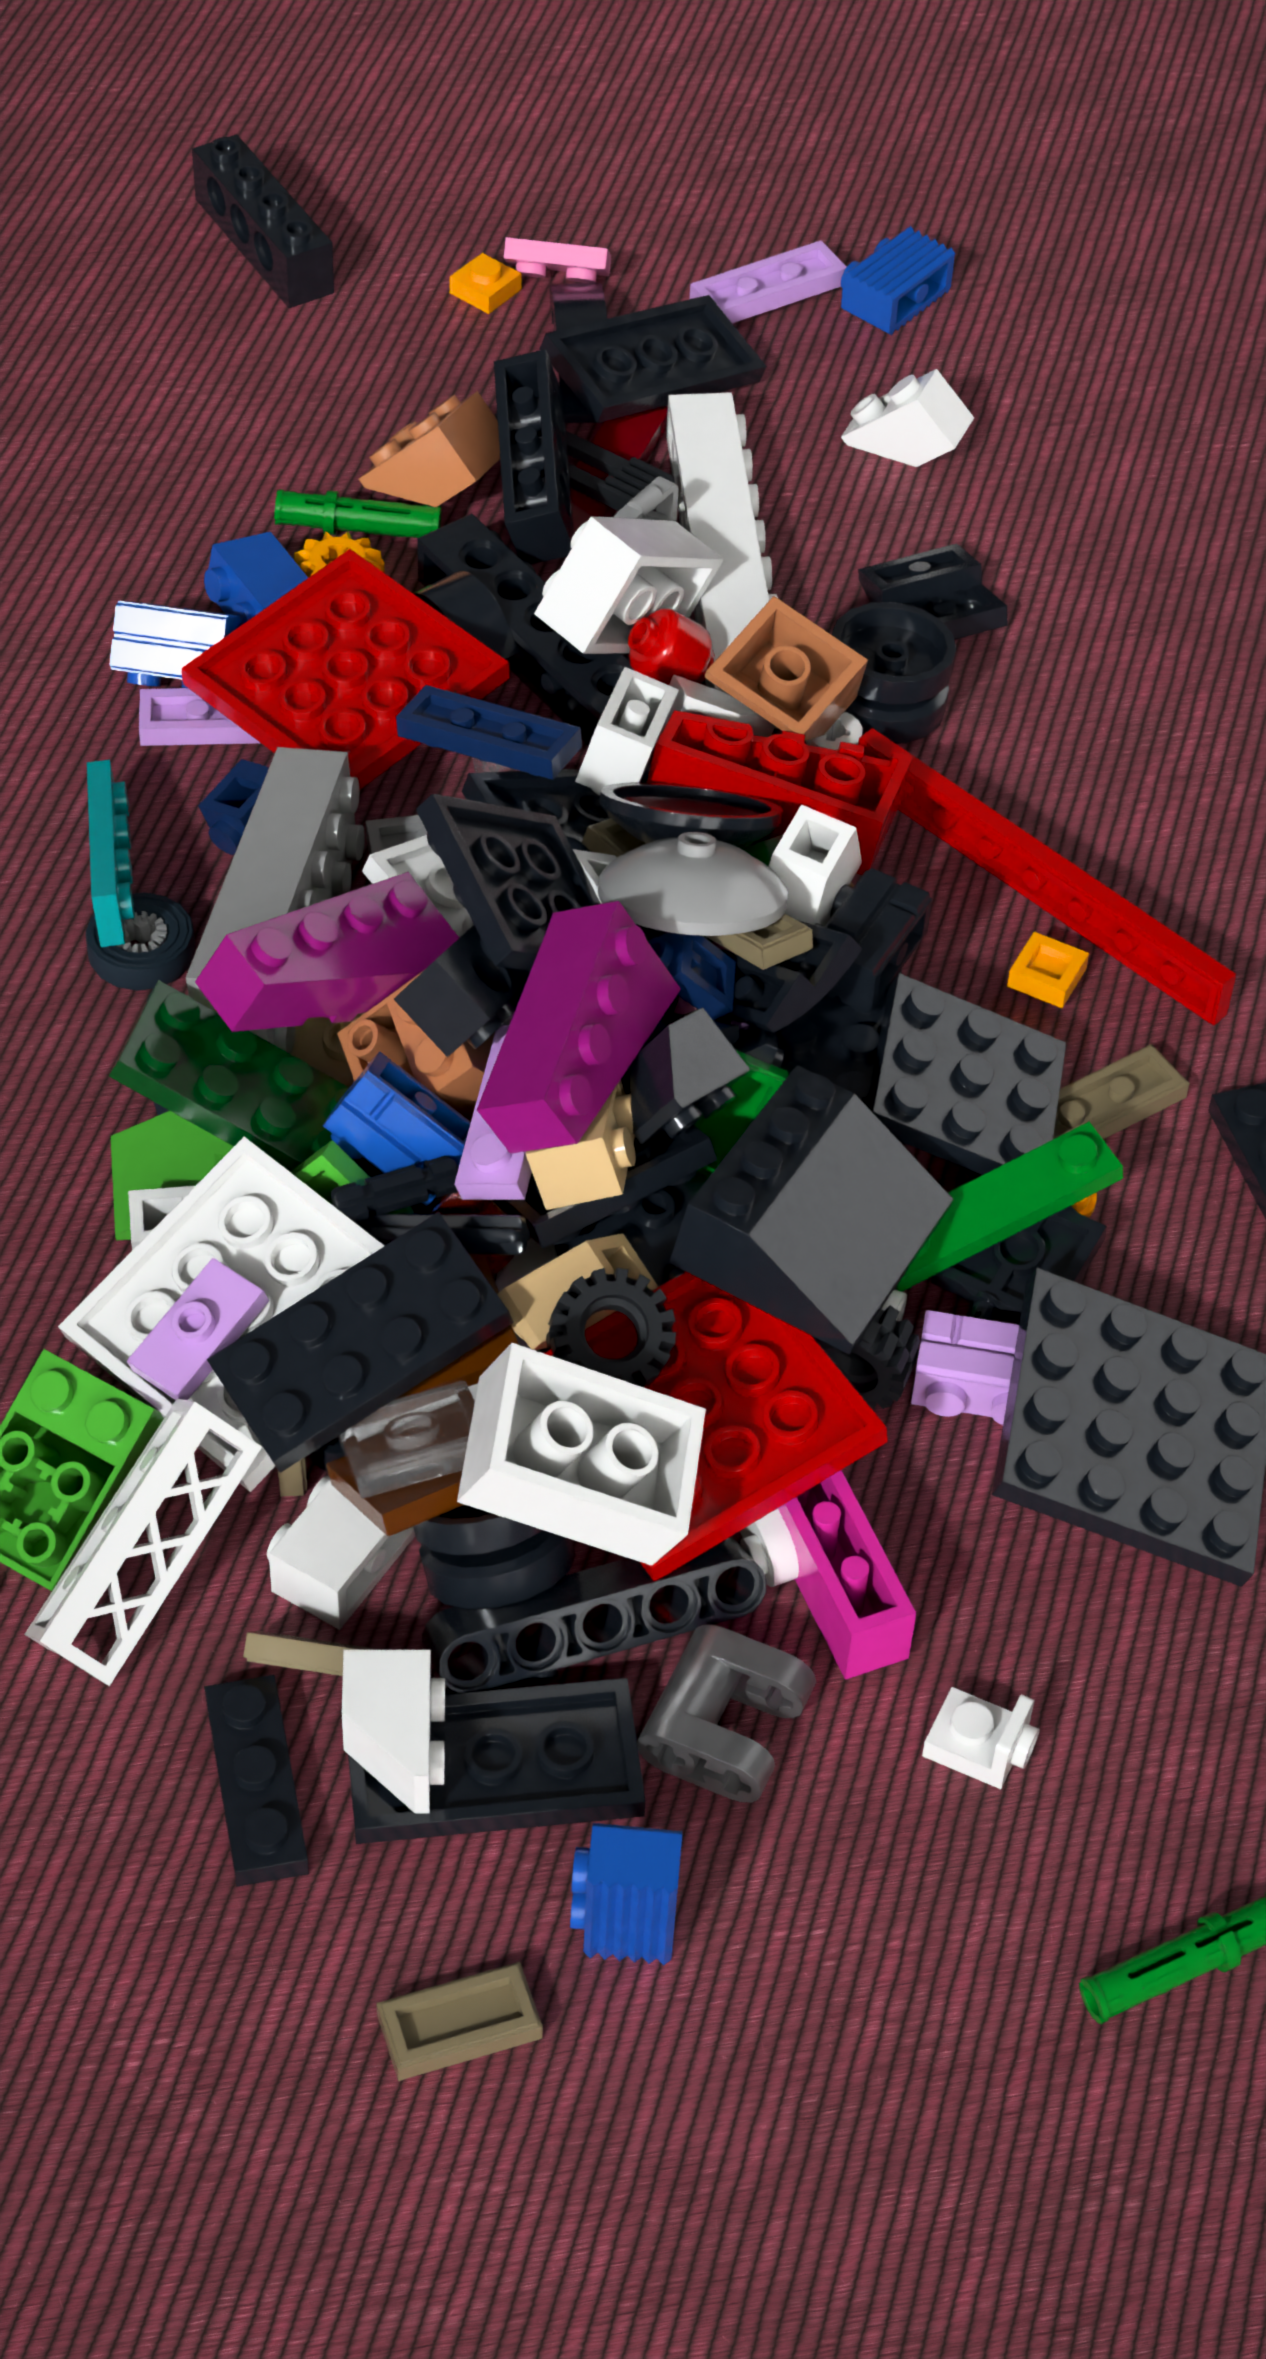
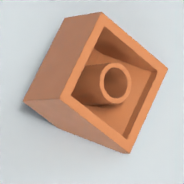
M773 596L707 669L705 678L780 730L804 734L805 741L823 736L856 699L868 659Z

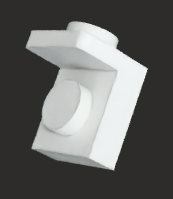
M951 1687L925 1740L922 1756L1001 1789L1012 1765L1024 1769L1035 1747L1040 1729L1029 1725L1035 1700L1021 1694L1011 1712Z

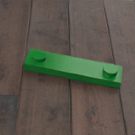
M1088 1121L948 1192L953 1198L950 1209L895 1289L902 1292L1122 1180L1123 1165L1091 1122Z

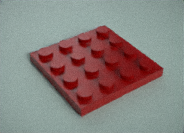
M351 549L344 552L181 668L183 685L273 753L276 752L277 747L348 752L350 777L358 778L359 789H362L422 744L421 742L398 736L396 716L425 685L481 700L510 678L509 662Z
M686 1271L677 1278L675 1277L652 1290L655 1293L661 1289L667 1297L663 1304L666 1311L673 1309L676 1321L672 1325V1332H676L675 1345L669 1354L671 1356L658 1377L650 1385L647 1384L643 1388L705 1408L706 1411L688 1535L655 1564L648 1565L640 1562L653 1581L663 1578L888 1442L885 1424L810 1334ZM616 1311L585 1329V1338L589 1347L597 1355L607 1359H619L627 1356L634 1350L637 1342V1333L632 1321L623 1313ZM552 1349L545 1352L544 1354L552 1356Z

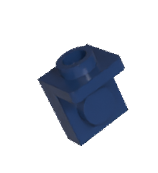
M667 932L648 941L681 988L678 995L684 1001L692 1004L698 1010L703 1007L712 1020H716L733 1011L736 961L705 937L699 935Z

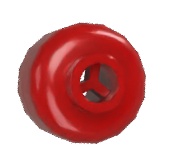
M661 608L651 613L647 618L644 617L638 620L630 631L628 637V645L630 647L629 659L634 671L667 685L670 684L673 675L699 684L706 679V671L714 663L715 654L712 649L710 633L701 624L674 609Z

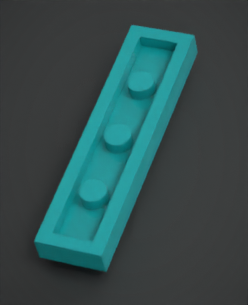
M109 759L87 762L91 898L101 947L125 944L124 920L135 918L131 889L133 874L129 850H131V837L127 818L130 816L128 794L125 781L114 782L111 761Z

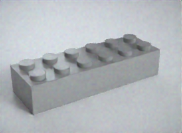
M277 747L186 975L188 996L217 1012L195 981L226 934L350 891L351 865L353 860L360 861L362 858L365 833L362 825L355 824L354 813L358 808L360 789L358 778L350 777L348 752ZM295 1026L249 1030L287 1053H292L295 1042Z

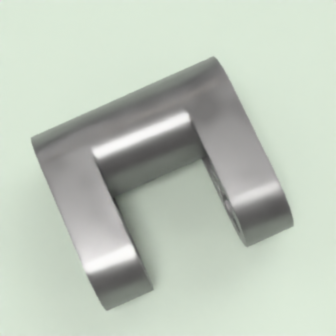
M701 1625L695 1629L637 1741L638 1751L646 1761L663 1772L732 1800L750 1803L757 1801L775 1768L774 1758L768 1750L756 1741L717 1724L730 1698L781 1718L800 1716L816 1684L815 1674L802 1660L789 1653L723 1627Z

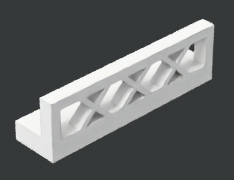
M176 1399L24 1635L46 1649L59 1654L99 1681L110 1686L262 1446L197 1402ZM211 1431L238 1451L222 1475L199 1480L194 1452L207 1432ZM184 1469L187 1483L173 1486ZM214 1487L203 1504L201 1490ZM189 1493L194 1518L185 1534L160 1539L156 1511L165 1498ZM146 1528L148 1543L135 1545ZM176 1547L165 1563L163 1549ZM151 1552L156 1579L146 1594L122 1599L117 1576L118 1570L126 1558ZM106 1589H108L110 1602L97 1605ZM137 1607L128 1623H126L124 1610ZM112 1613L117 1640L103 1662L100 1663L71 1643L88 1618Z

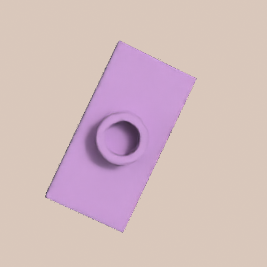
M212 1258L126 1362L135 1373L173 1399L188 1400L213 1370L207 1359L237 1341L266 1306L269 1299L262 1289L215 1258Z

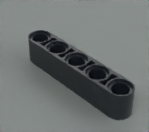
M729 1537L656 1581H653L639 1561L626 1558L565 1575L553 1587L517 1603L498 1608L465 1609L455 1606L436 1613L426 1623L422 1633V1647L424 1650H431V1664L440 1678H445V1685L452 1691L459 1693L480 1692L690 1632L701 1625H714L742 1617L752 1612L762 1602L766 1593L767 1580L761 1567L736 1540ZM736 1567L733 1575L727 1581L716 1584L718 1577L725 1570ZM671 1585L668 1594L663 1599L650 1603L653 1594L658 1589ZM599 1604H606L603 1612L597 1618L591 1621H583L591 1608ZM532 1623H540L537 1631L532 1636L524 1640H516L519 1632L525 1626ZM464 1642H473L471 1649L465 1655L455 1659H448L456 1646Z

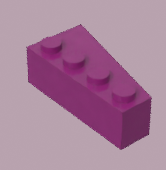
M405 872L226 934L195 983L232 1032L302 1026L307 1018L326 1017L330 1019L331 1023L353 1021L357 1014L369 1011L424 971L457 941L459 936L411 874Z
M620 901L555 912L552 915L477 1107L478 1113L510 1154L578 1144L681 990L646 940L641 928L634 923Z

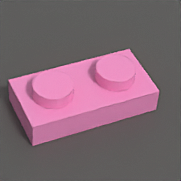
M506 237L504 259L508 265L516 266V271L522 273V276L544 278L546 277V270L566 272V279L570 281L596 283L597 275L609 276L612 256L607 248Z

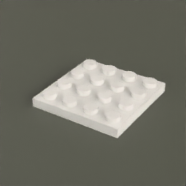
M243 1137L58 1327L64 1336L143 1403L159 1411L163 1418H165L176 1400L135 1373L126 1361L212 1258H215L262 1289L269 1299L266 1306L238 1338L240 1339L378 1251L384 1245L246 1137ZM212 1370L188 1400L197 1402L261 1445L216 1373ZM211 1431L207 1432L198 1446L199 1450L223 1470H226L238 1451ZM263 1446L240 1481V1484L250 1492L275 1467Z

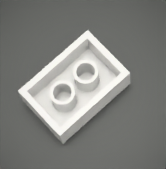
M591 516L573 535L571 540L572 549L560 570L556 571L544 585L542 591L543 599L534 614L583 654L629 653L628 637L630 631L641 618H647L651 613L661 608L674 609L689 618L724 559L676 521Z
M511 1343L479 1377L457 1502L648 1565H653L688 1535L706 1409Z

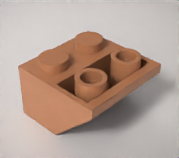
M478 391L461 402L454 394L433 408L429 415L420 422L413 421L389 439L388 443L371 454L369 458L374 465L359 478V481L366 489L438 507L475 483L500 459L498 420Z
M421 973L337 1033L354 1081L380 1051L471 1122L495 1032L477 1049H474L465 1041L447 1058L394 1000Z

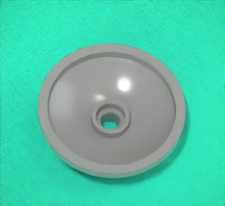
M687 832L679 835V837L655 840L630 850L608 864L601 871L598 880V897L602 904L620 901L635 924L670 933L721 936L751 932L775 923L785 914L787 909V887L770 867L744 850L718 841L712 835L701 832Z

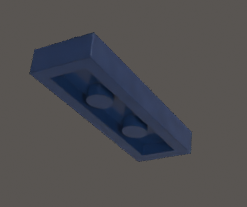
M425 685L396 716L399 737L551 780L561 772L582 748L580 727Z

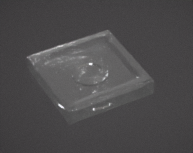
M458 1381L394 1399L338 1436L361 1499L463 1470L475 1404L466 1381Z

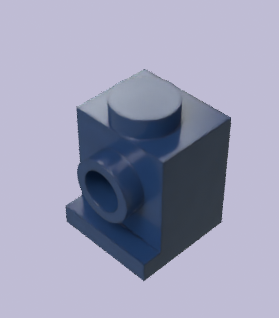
M241 759L198 805L210 828L208 831L209 837L223 852L230 855L235 854L269 767Z

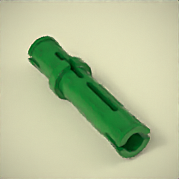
M278 489L274 520L276 525L323 529V534L326 531L329 534L335 535L336 530L419 538L441 527L442 506L432 507L379 500L341 497L339 496V491L327 490L326 495Z
M1266 1893L1264 1894L1265 1896L1222 1916L1217 1912L1206 1914L1197 1920L1196 1928L1153 1948L1144 1950L1140 1954L1093 1976L1081 1978L1079 1983L1080 1994L1092 2018L1097 2023L1103 2024L1115 2015L1158 1995L1165 1994L1171 1989L1216 1968L1226 1973L1241 1964L1242 1956L1266 1945Z

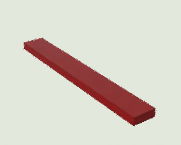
M873 728L859 737L858 745L864 746V756L891 760L893 751L910 754ZM915 756L913 757L898 807L900 812L1214 1026L1227 1015L1236 973Z

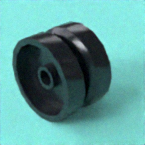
M897 602L869 603L852 608L836 621L831 635L868 659L857 697L844 712L852 714L860 721L863 728L862 735L873 728L896 744L909 743L927 737L940 726L946 710L949 694L948 683L953 671L957 650L953 633L934 615L921 608Z
M465 1504L413 1526L416 1540L422 1544L419 1552L430 1594L446 1605L465 1609L498 1608L527 1600L553 1587L570 1571L576 1556L572 1539Z

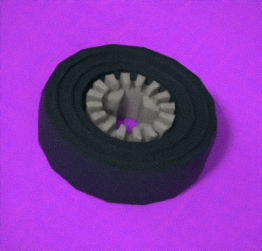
M145 892L132 894L135 918L124 920L125 944L101 947L95 914L90 919L85 935L88 959L99 977L116 987L139 991L153 989L158 980L165 984L177 980L189 968L196 946L191 917L180 904L162 895ZM135 939H136L138 942H140V943L134 944L133 946H131V943H130L131 941H133V940H135Z

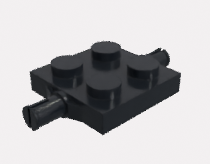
M1069 1206L931 1277V1283L966 1299L972 1305L966 1314L967 1317L992 1321L997 1317L1010 1320L1019 1325L1026 1281L1035 1269L1039 1268L1079 1283L1105 1240L1107 1226L1078 1213L1072 1206Z

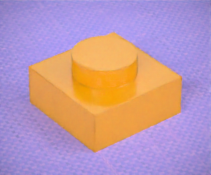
M481 253L450 276V294L488 314L521 291L522 273L484 253Z
M1033 932L1009 971L1007 987L1063 1008L1086 971L1089 953Z

